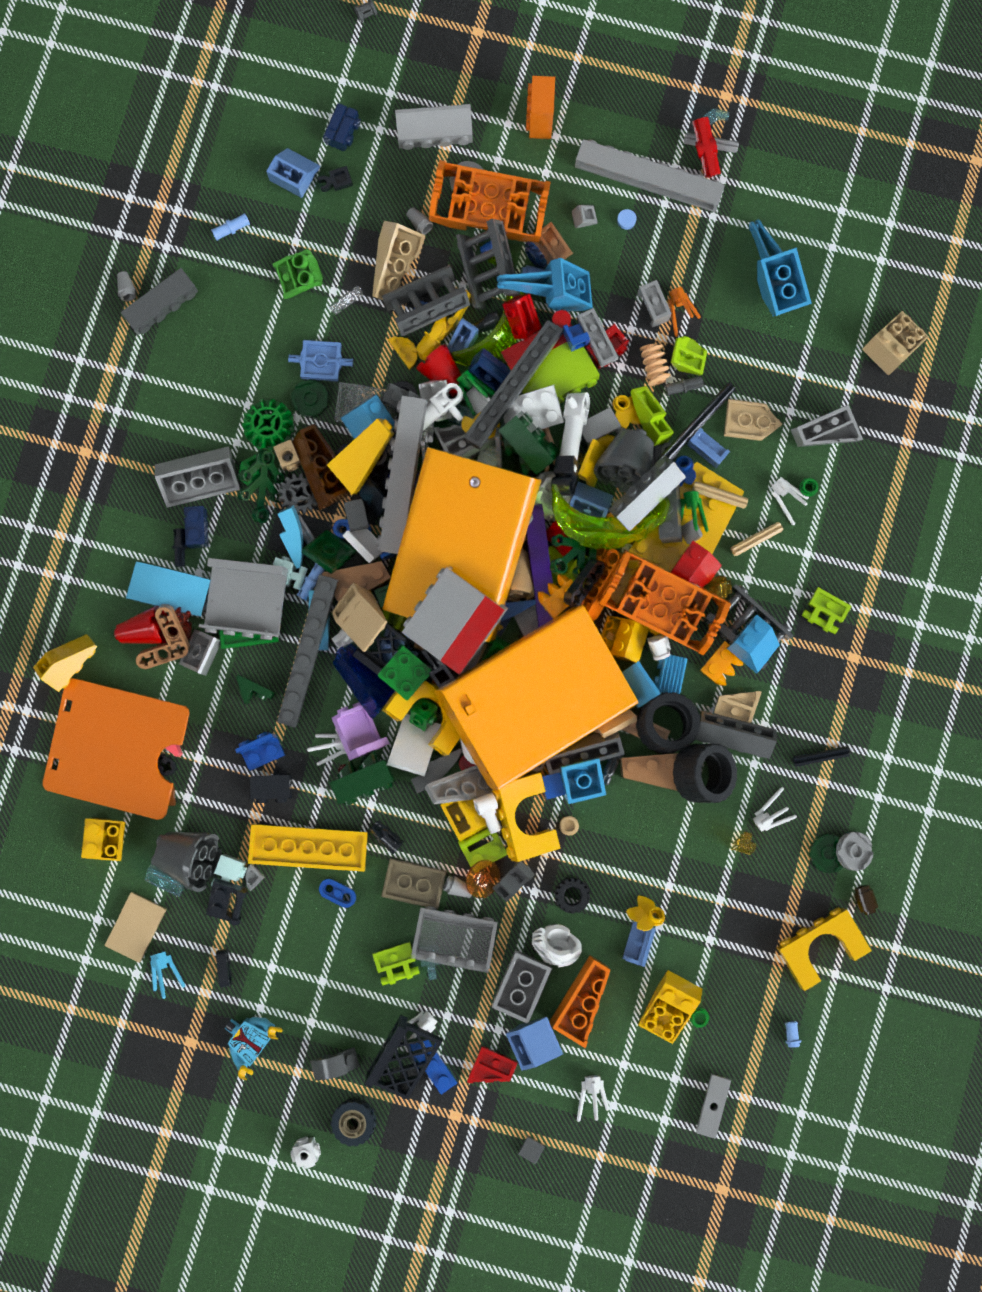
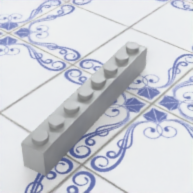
M582 140L575 163V168L714 213L717 210L725 187L718 180H709L699 174H690L681 168H671L665 163L650 161L647 157H637L628 151L622 152L609 145L597 144L594 140Z
M402 396V399L398 400L397 412H399V419L395 420L394 424L396 439H393L391 444V451H394L393 459L390 458L388 470H391L390 478L386 479L385 489H388V492L382 504L385 512L384 516H381L379 524L382 532L381 536L378 535L377 547H379L381 552L398 554L413 500L428 402L426 399Z

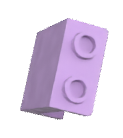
M363 701L352 705L353 708L348 709V706L337 710L338 714L332 717L349 761L390 744L387 737L381 739L368 710V707L372 706L371 702L364 704Z

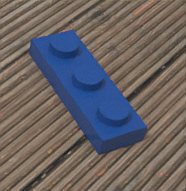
M429 1040L423 1041L426 1048L433 1046ZM419 1042L410 1044L412 1051L422 1049ZM436 1052L425 1072L440 1094H443L456 1085L457 1080L438 1052ZM424 1054L415 1056L418 1062L426 1060Z

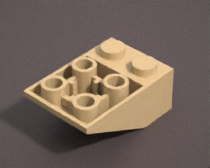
M901 311L862 350L889 376L929 336L908 315Z
M355 583L350 586L331 612L336 623L364 652L373 644L375 638L384 630L387 624V620L372 592Z

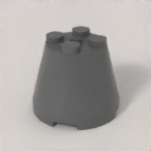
M619 429L617 435L596 462L594 474L604 485L609 483L620 488L619 492L626 493L630 487L634 486L641 479L643 474L652 468L654 442L646 436V431L643 429Z
M168 832L165 835L161 834L157 838V847L151 859V864L185 888L195 892L203 891L210 877H215L216 875L214 872L222 854V849L218 848L219 837L209 832Z

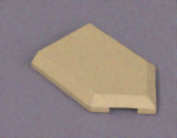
M728 399L724 436L762 441L779 428L782 423L770 411L771 409L765 403Z

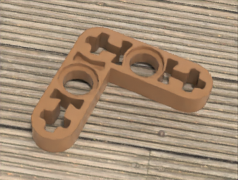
M168 604L160 605L155 612L156 620L167 643L142 650L138 654L136 664L142 669H149L182 658L190 650V643L173 607ZM163 610L169 613L167 618L165 615H161ZM168 627H175L178 630V634L171 635L168 632ZM178 644L180 647H185L183 651L181 649L175 650L174 653L172 651L177 648ZM163 649L167 651L168 657H160L158 650ZM143 656L145 658H150L148 663L146 660L142 661Z

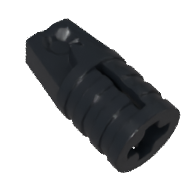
M377 821L369 830L391 854H394L405 842L380 821Z

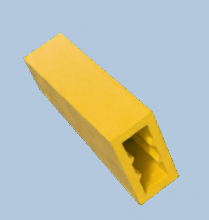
M377 418L327 464L351 494H357L361 490L394 435V432L391 430L393 426L386 419Z

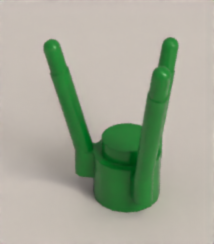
M468 370L456 379L472 415H475V411L464 388L468 390L474 386L485 398L489 397L488 394L492 397L495 394Z
M688 491L683 493L684 499H680L681 523L686 506V509H692L694 530L697 531L696 508H698L704 529L708 532L709 529L702 507V500L699 498V492Z

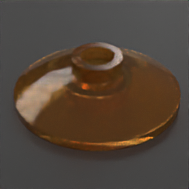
M481 860L470 868L466 877V888L473 897L485 898L494 892L492 888L500 880V871L497 865L489 860Z

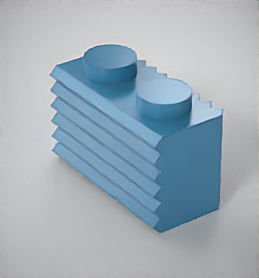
M670 655L665 659L658 660L657 669H660L659 675L655 676L653 683L661 694L666 692L680 694L687 658Z

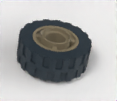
M353 1098L352 1100H346L344 1103L342 1102L335 1110L331 1121L332 1133L335 1134V1138L340 1143L350 1147L364 1144L371 1137L376 1127L374 1109L370 1107L368 1102L366 1103L362 1099ZM355 1118L358 1121V1126H352L349 1119Z

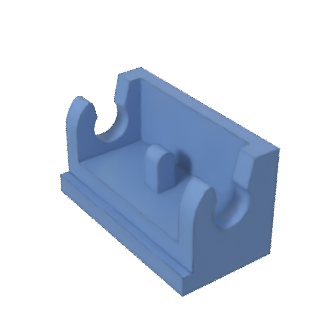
M702 428L695 433L687 446L715 468L720 465L730 452L707 435Z
M633 921L622 959L645 967L656 928L653 927L649 931H642L637 929L638 922Z

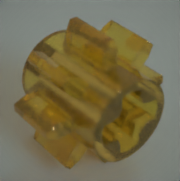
M717 576L713 578L712 582L708 583L709 591L724 599L728 597V593H732L731 580L727 581L724 576Z

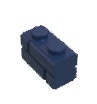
M339 103L337 104L323 136L326 145L336 147V149L346 151L347 146L350 147L354 138L352 134L354 130H358L361 122L357 110Z
M484 348L473 357L468 369L471 374L495 392L511 372L508 366Z
M203 506L184 507V516H186L184 518L186 546L192 549L209 547L207 509Z

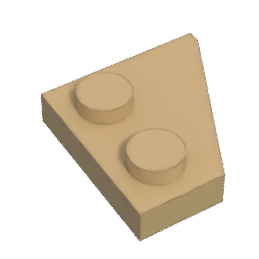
M755 691L718 696L713 713L751 723L762 692Z

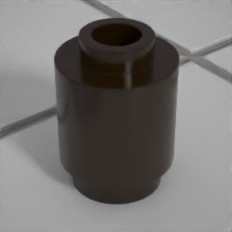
M869 885L855 888L854 897L859 912H864L865 915L875 913V909L879 906L873 889H870Z

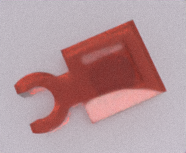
M178 607L175 613L189 640L191 638L192 623L188 622L187 619L191 616V613L187 611L183 615L181 607ZM171 627L170 634L177 635L178 630L175 627Z

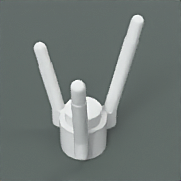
M781 477L772 485L771 488L774 490L772 495L778 501L791 525H795L779 495L784 497L787 493H790L803 505H807V502L801 497L806 500L809 497L803 496L800 490Z
M316 734V738L337 739L333 743L307 749L310 752L336 746L337 750H341L317 762V766L342 754H346L338 734Z
M783 787L759 811L754 813L756 817L753 818V821L761 832L764 830L768 831L775 826L797 818L796 815L773 822V819L788 811V807L779 810L771 816L767 812L763 814L784 790Z
M428 1011L424 1014L420 1012L416 1017L408 1021V1023L413 1024L419 1020L417 1023L419 1028L430 1033L436 1028L435 1024L437 1023V1020ZM413 1033L409 1039L416 1038V1033Z
M597 1075L585 1076V1081H581L582 1090L577 1122L581 1120L586 1090L588 1094H592L594 1119L596 1121L598 1120L597 1093H599V1089L606 1111L609 1110L603 1080Z

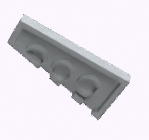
M476 765L425 786V790L433 804L472 800L491 793L493 790L488 786Z

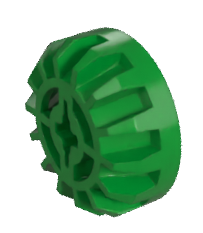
M261 399L259 403L251 404L248 412L244 413L242 427L246 438L255 448L259 450L261 448H268L273 452L275 451L274 446L292 439L295 432V421L290 410L282 402H277L275 399L266 401ZM263 410H272V411H274L271 415H270V414H264V415H262V414L260 413V412L263 411ZM258 414L260 416L259 425L255 428L254 420ZM265 423H271V426L268 427Z

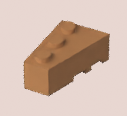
M382 561L339 569L332 574L329 572L322 573L324 576L339 580L335 592V598L338 603L353 583L374 592L375 589L390 583L391 579Z
M678 753L620 758L621 778L677 791L673 781V765Z

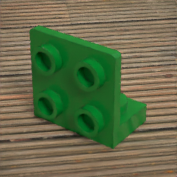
M401 644L397 648L396 654L378 673V677L405 700H409L428 678L431 669Z

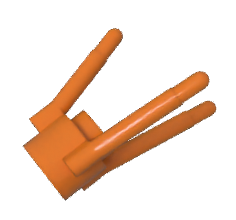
M682 287L670 291V299L667 300L672 313L675 337H678V328L674 305L676 307L684 305L691 318L694 317L693 313L698 319L701 318Z

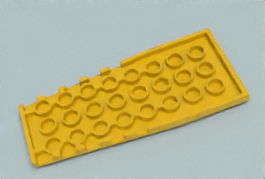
M698 462L693 467V470L696 472L695 481L691 485L684 482L680 487V499H684L683 493L692 491L695 482L740 496L744 494L742 489ZM699 494L709 531H705L699 509L696 508L697 523L703 536L695 542L713 554L737 506ZM686 506L684 508L682 526L693 519L692 509H686ZM657 513L629 551L671 572L689 544L686 543L683 535L682 542L663 544L659 539ZM638 560L629 561L615 592L612 593L611 599L616 604H618L639 563ZM649 628L648 632L652 635H660V633Z

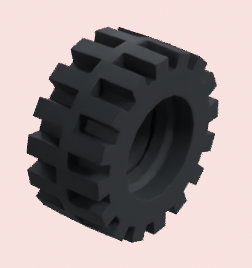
M566 878L557 885L555 901L564 912L571 914L579 913L589 903V889L580 879ZM570 887L577 888L580 891V899L574 904H570L564 899V892Z

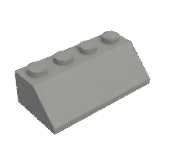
M470 104L395 110L399 148L410 150L414 147L430 148L436 145L447 147L451 144L467 145L473 143Z
M229 446L155 464V479L167 508L240 490L238 475Z

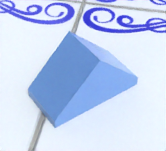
M462 318L448 345L449 351L463 359L478 338V328Z

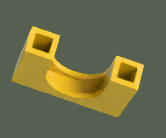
M424 681L409 700H405L395 691L382 711L397 722L402 721L412 705L420 698L431 699L440 707L442 723L428 745L441 755L448 756L459 741L460 736L434 693V690L439 687L432 682L429 684L427 681Z
M532 773L519 777L500 790H492L498 805L497 817L503 827L501 829L502 836L508 846L506 848L507 855L511 861L520 862L560 849L555 829H547L527 835L518 828L515 821L516 808L523 799L546 792L541 773Z
M840 907L833 909L829 912L830 915L828 917L818 918L813 922V926L808 929L804 927L798 930L796 936L791 939L790 937L783 939L779 942L780 945L776 947L802 990L806 991L821 982L808 956L810 944L816 937L822 934L835 935L850 959L854 961L872 951L847 909H840Z

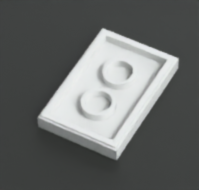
M406 714L402 719L387 765L425 776L433 752V748L428 744L441 724L434 723L424 732L410 723V715Z

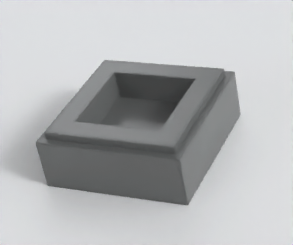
M527 1135L518 1155L536 1164L545 1145Z

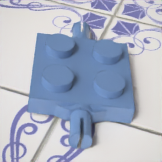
M303 340V349L300 355L289 354L288 358L289 362L300 363L301 379L339 381L341 367H353V359L342 358V345L339 342Z

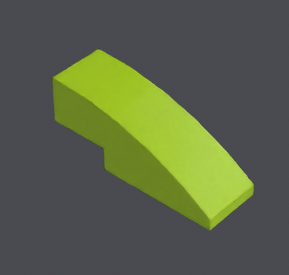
M647 386L632 389L633 404L639 421L647 433L646 435L654 442V446L667 443L674 433L664 419L667 413Z

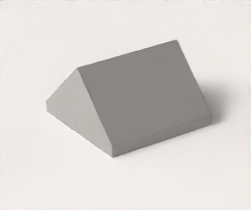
M194 629L189 640L190 650L186 656L181 658L179 664L206 676L221 643L219 639Z

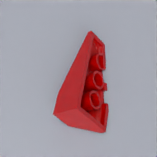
M692 541L671 573L704 587L713 579L722 565L708 550Z

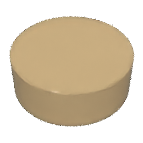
M566 816L561 819L559 828L563 834L570 836L578 831L579 823L576 818Z

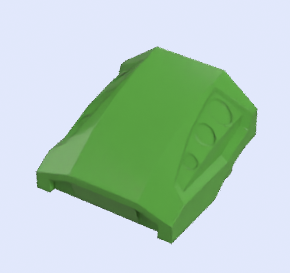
M306 249L302 252L286 256L273 263L284 292V299L292 298L313 287L322 286L323 277L318 262L310 250Z

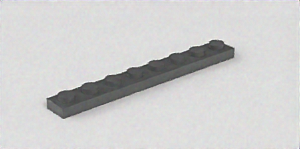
M547 320L464 435L463 439L465 442L479 450L482 448L560 339L564 329Z
M321 574L318 576L278 716V723L294 728L297 727L339 582L337 579Z

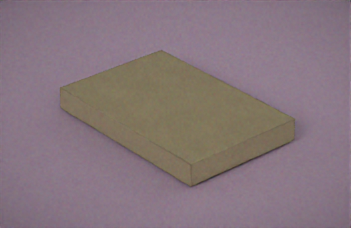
M390 858L381 897L438 909L447 871Z

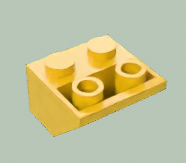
M607 615L601 637L614 658L636 663L640 660L649 628L634 620Z
M86 818L81 858L121 861L125 822L111 819Z

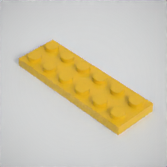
M251 824L248 864L364 872L368 832Z

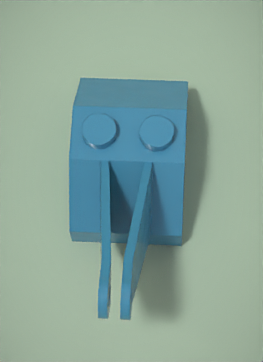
M759 219L755 220V223L753 221L749 222V228L761 260L757 261V282L762 299L771 314L777 316L812 304L797 248L783 252Z
M562 258L551 260L544 272L497 276L498 288L546 297L548 308L555 311H585L593 308L589 272Z

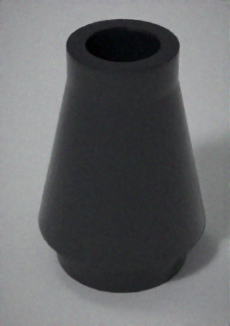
M490 311L473 325L478 328V334L498 329L502 322L496 311Z

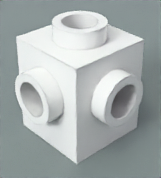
M303 1137L296 1140L292 1148L293 1150H291V1158L293 1163L296 1162L297 1168L303 1167L307 1169L313 1167L318 1161L319 1155H321L319 1143H316L315 1137Z

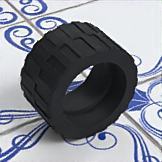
M676 692L659 694L645 703L637 715L636 729L638 736L642 740L641 742L648 749L659 754L674 753L686 748L694 742L701 727L700 714L697 711L696 705L686 698L685 695L677 694ZM661 706L673 708L682 719L683 732L681 737L675 741L663 739L653 726V714Z
M692 744L681 749L680 753L677 754L673 765V781L680 795L689 802L719 803L725 801L732 794L736 786V762L732 753L721 744ZM704 760L706 761L709 770V778L706 786H704L701 777V769Z

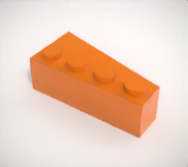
M589 955L549 1021L554 1030L584 1048L587 1046L588 1036L592 1030L594 1017L598 1011L601 995H603L610 973L607 965Z

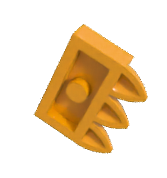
M560 574L557 575L560 587L553 583H548L547 587L550 596L545 592H538L540 604L552 618L558 616L569 606L564 602V595L573 581Z
M726 641L720 645L700 669L705 676L720 686L727 685L723 673L729 676L735 675L731 663L743 666V662L727 649L729 644Z

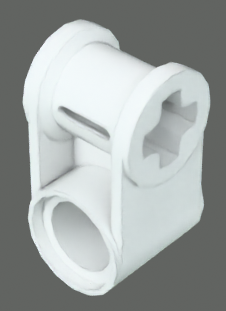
M660 634L647 638L654 660H661L670 656L671 647L668 637Z

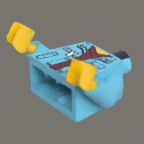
M246 1018L241 1025L231 1019L225 1027L227 1031L233 1034L228 1045L230 1046L229 1051L238 1069V1077L240 1079L247 1080L245 1077L246 1072L253 1075V1070L247 1068V1065L250 1067L270 1039H279L275 1033L276 1031L282 1032V1028L275 1027L267 1018Z

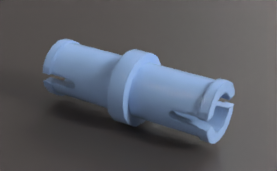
M244 213L231 221L229 219L226 220L225 224L211 229L216 241L229 234H235V231L250 225Z
M315 563L308 577L305 576V582L296 595L307 601L309 590H313L316 587L318 576L322 575L325 569Z

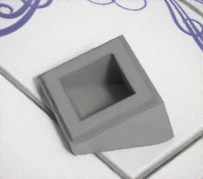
M578 205L572 210L575 228L598 223L594 205Z
M693 519L682 526V535L687 544L697 541L703 536L699 526L697 531L694 530Z

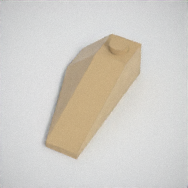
M384 221L378 239L373 297L383 300L382 295L398 289L401 284L400 280L411 269L409 266L414 259L418 258L425 235L398 223Z

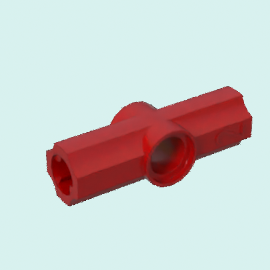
M703 117L692 121L696 137V150L698 158L701 159L705 178L721 174L717 158V144L712 136L709 118Z

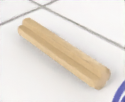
M695 482L692 491H698L701 495L743 509L748 504V498L700 482Z
M776 522L730 548L732 554L738 556L782 532V525L780 522Z

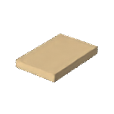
M131 892L104 946L140 963L167 908Z

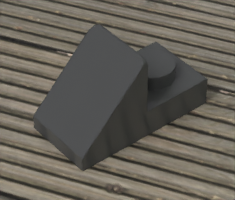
M357 499L345 502L344 507L350 532L369 528L364 500Z

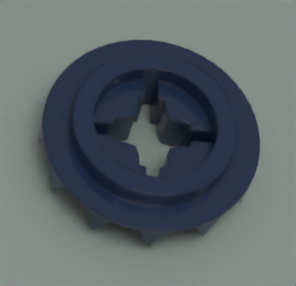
M528 241L525 244L527 257L536 267L545 268L547 264L545 256L538 246Z

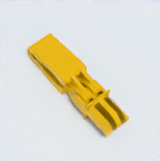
M466 290L469 302H471V294ZM468 306L457 311L448 321V316L435 321L430 333L424 332L425 336L416 347L418 357L421 360L425 361L430 353L441 346L440 341L455 330Z

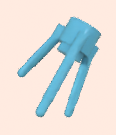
M165 951L150 956L153 990H157V971L162 999H165L166 995L161 969L167 968V963L170 965L180 985L183 988L185 987V983L172 962L171 955L167 956Z

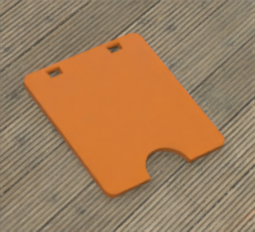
M70 678V683L64 688L43 779L44 789L148 818L163 819L167 814L174 783L166 780L161 775L158 769V757L166 747L183 744L189 718V709L184 705ZM67 699L72 701L70 711H65ZM54 758L59 759L57 770L52 769Z

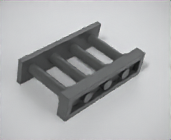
M496 219L486 221L487 231L472 238L462 234L456 235L457 246L461 253L471 294L470 300L473 307L477 309H487L485 300L502 293L512 297L520 295L519 291L500 289L498 287L484 293L482 290L481 282L496 275L516 274L503 221ZM491 238L492 249L474 256L472 246ZM495 256L497 266L479 274L476 264Z
M450 265L382 295L387 310L391 311L394 309L398 315L394 319L401 336H405L470 306L464 287L456 289L452 283L456 280ZM446 286L449 294L439 298L435 290ZM428 293L432 301L422 306L418 298ZM411 301L415 309L405 313L401 305Z
M735 584L730 589L735 594L728 600L731 603L729 611L740 599L749 607L732 626L727 627L724 624H720L721 628L717 633L729 644L737 637L739 628L754 612L778 631L775 634L778 642L783 637L789 640L794 636L791 633L792 630L786 624H780L748 595L747 589L743 586ZM710 612L703 621L708 625L712 624L716 613L712 614ZM767 662L761 668V670H763L768 665Z

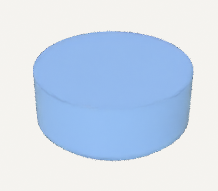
M629 209L622 210L618 215V225L625 230L633 228L636 223V214Z

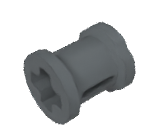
M368 0V2L360 6H354L355 13L361 23L371 15H378L372 0Z

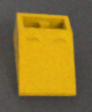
M86 634L46 652L33 668L42 681L59 692L62 688H66L70 683V678L82 669L86 659L94 655L97 646Z
M473 799L440 805L460 842L487 827L485 818L478 815Z
M667 970L638 1026L673 1044L700 1004L702 988Z

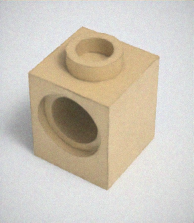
M291 440L273 447L284 472L287 470L291 472L299 468L298 466L301 463ZM286 454H293V458L290 461H284Z

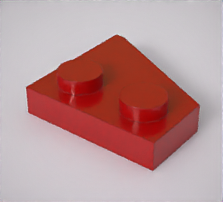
M481 1046L467 1083L511 1081L518 1061L485 1046Z

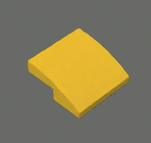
M592 439L578 472L579 479L586 481L587 485L593 488L598 480L594 474L596 462L606 450L595 439Z

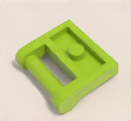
M488 827L461 842L458 841L473 872L507 855V851L497 832L490 834ZM492 835L494 840L471 852L467 848Z

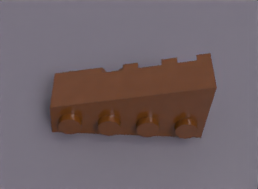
M315 424L299 430L292 443L321 511L348 497L351 493L327 466L336 455Z

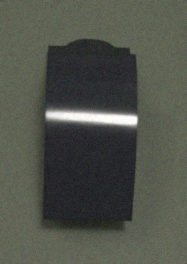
M425 649L421 651L432 666L429 674L439 688L452 682L459 676L458 673Z

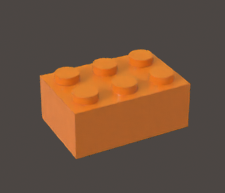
M532 76V83H528L526 131H529V138L551 139L555 77Z

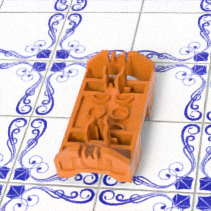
M439 160L430 203L429 221L449 228L466 231L467 226L487 230L486 221L496 219L503 221L507 239L539 243L551 182L471 168ZM456 177L448 218L441 217L437 214V206L440 194L442 193L443 178ZM530 191L541 195L536 217L538 222L536 232L527 234L522 232Z
M626 549L599 599V604L701 655H704L712 645L713 637L717 636L716 633L721 628L720 624L724 623L731 606L728 600L695 583H691ZM638 560L639 563L618 604H616L611 599V595L615 592L622 579L628 561ZM712 598L719 606L712 624H709V629L701 641L691 640L690 637L694 630L697 631L698 628L696 626L701 617L705 616L704 611Z

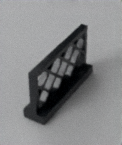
M387 622L385 627L389 630L390 636L379 637L378 634L374 640L377 641L378 650H370L368 648L364 652L358 647L352 655L378 675L388 663L383 660L382 653H392V656H394L395 652H397L394 646V639H401L409 651L418 652L420 660L423 663H429L421 650L413 648L415 643L389 622ZM380 640H390L391 649L381 650ZM430 676V677H429L427 680H425V681H427L428 683H430L433 679H432V677Z
M400 1015L368 1069L364 1085L372 1088L373 1085L408 1100L440 1047L443 1038L408 1023V1018ZM407 1031L416 1033L417 1038L408 1040L406 1036ZM431 1040L435 1042V1045L426 1048L423 1041ZM419 1042L422 1049L412 1051L410 1044ZM406 1046L408 1052L399 1054L397 1048ZM424 1054L426 1060L417 1062L415 1056ZM411 1057L413 1063L403 1065L401 1059ZM397 1060L400 1067L391 1069L389 1062ZM415 1068L417 1075L408 1077L406 1070ZM402 1072L404 1078L395 1080L393 1074ZM389 1075L391 1081L384 1082L379 1079L381 1076ZM407 1083L409 1088L407 1091L399 1089L398 1085Z

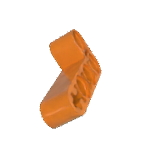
M603 542L597 544L596 558L604 562V573L580 604L586 608L592 621L599 617L605 607L599 604V599L622 556V553Z

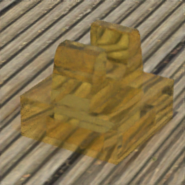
M748 832L741 834V838L733 842L732 850L748 855L755 852L756 844L751 842L752 834Z

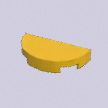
M397 336L389 338L388 342L407 368L411 370L417 361V349L414 343L408 338Z

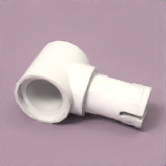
M491 792L473 799L475 809L479 816L481 815L482 818H485L490 834L500 831L501 828L495 815L498 805L493 793Z

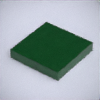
M325 530L302 549V553L332 574L355 555L356 550L329 530Z

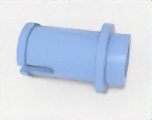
M796 1021L785 1022L787 1034L785 1042L788 1044V1047H799L801 1043L798 1035V1023Z

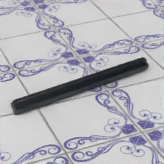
M730 382L727 383L661 454L658 460L664 456L672 459L731 396L736 387Z

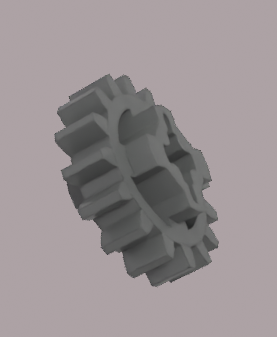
M300 473L299 478H296L295 474H292L291 480L286 477V484L281 482L280 487L282 489L278 490V494L282 496L278 500L280 502L284 501L282 508L294 505L297 514L301 511L305 515L306 509L311 512L313 510L312 506H317L307 477L304 479L302 473ZM307 487L309 488L311 494L307 492ZM298 492H301V493H302V495H300L299 497H296V494H297ZM286 493L290 496L291 501L287 499Z

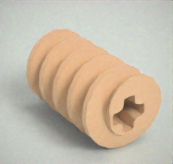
M648 344L640 348L643 351L641 353V357L644 358L643 364L646 365L644 370L648 373L646 378L650 380L648 382L649 386L663 384L671 376L670 373H664L669 369L668 366H663L667 359H661L666 353L659 352L664 345Z

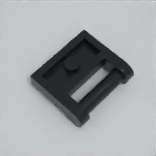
M215 878L206 915L229 921L231 925H239L241 921V908L243 900L247 895V888ZM232 893L236 895L233 913L228 911Z

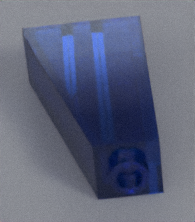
M351 643L345 648L342 646L335 653L337 657L333 661V665L368 715L374 719L382 711L395 690L378 677L376 673L352 656L357 649Z

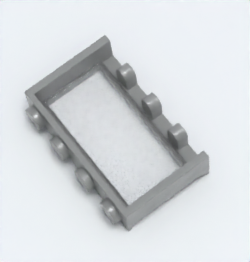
M431 906L420 908L411 958L488 973L498 922H494V919L489 917L478 919L474 915L464 913L463 916L457 915L452 910L436 911V908Z

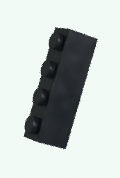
M351 442L343 444L335 453V455L337 456ZM388 463L384 466L375 465L358 492L376 517L384 515L385 512L382 504L384 497H387L388 489H385L386 479L390 478L391 470H388Z

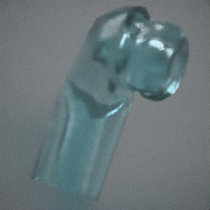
M712 109L704 117H708L710 125H712L717 120L728 121L730 112Z

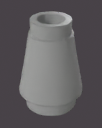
M414 207L408 210L406 216L416 231L423 235L429 233L433 227L429 217Z
M119 272L117 274L118 296L122 301H132L136 298L137 291L128 272Z
M448 876L443 888L449 895L470 898L474 889L456 876Z

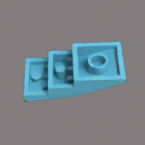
M136 561L126 599L153 606L168 604L173 607L174 611L201 617L211 580Z

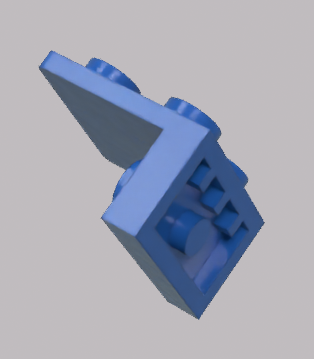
M270 732L257 735V740L241 742L238 744L239 748L235 749L236 753L242 754L249 771L286 756L277 734Z

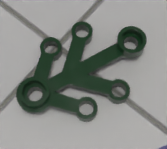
M268 448L258 450L256 461L247 470L243 469L239 473V478L242 481L248 482L252 479L253 474L260 469L259 475L246 489H240L237 493L240 500L247 501L258 488L256 509L252 511V518L258 523H266L269 519V511L264 508L266 489L270 493L269 499L272 502L279 503L278 499L282 496L278 494L273 483L281 484L284 481V475L274 465V453ZM268 470H269L270 473L272 474V475H271V480H272V482L270 481V479H269L268 476H267V471H268Z
M568 524L564 527V533L567 536L577 534L585 537L581 541L566 538L561 534L554 535L551 542L555 547L564 545L573 548L562 558L551 562V572L556 575L565 573L568 568L567 564L577 556V567L572 571L573 576L577 578L579 575L578 570L581 572L590 559H597V544L601 542L604 536L603 530L598 526L592 525L584 529L576 527L574 524ZM589 545V556L585 558V550Z

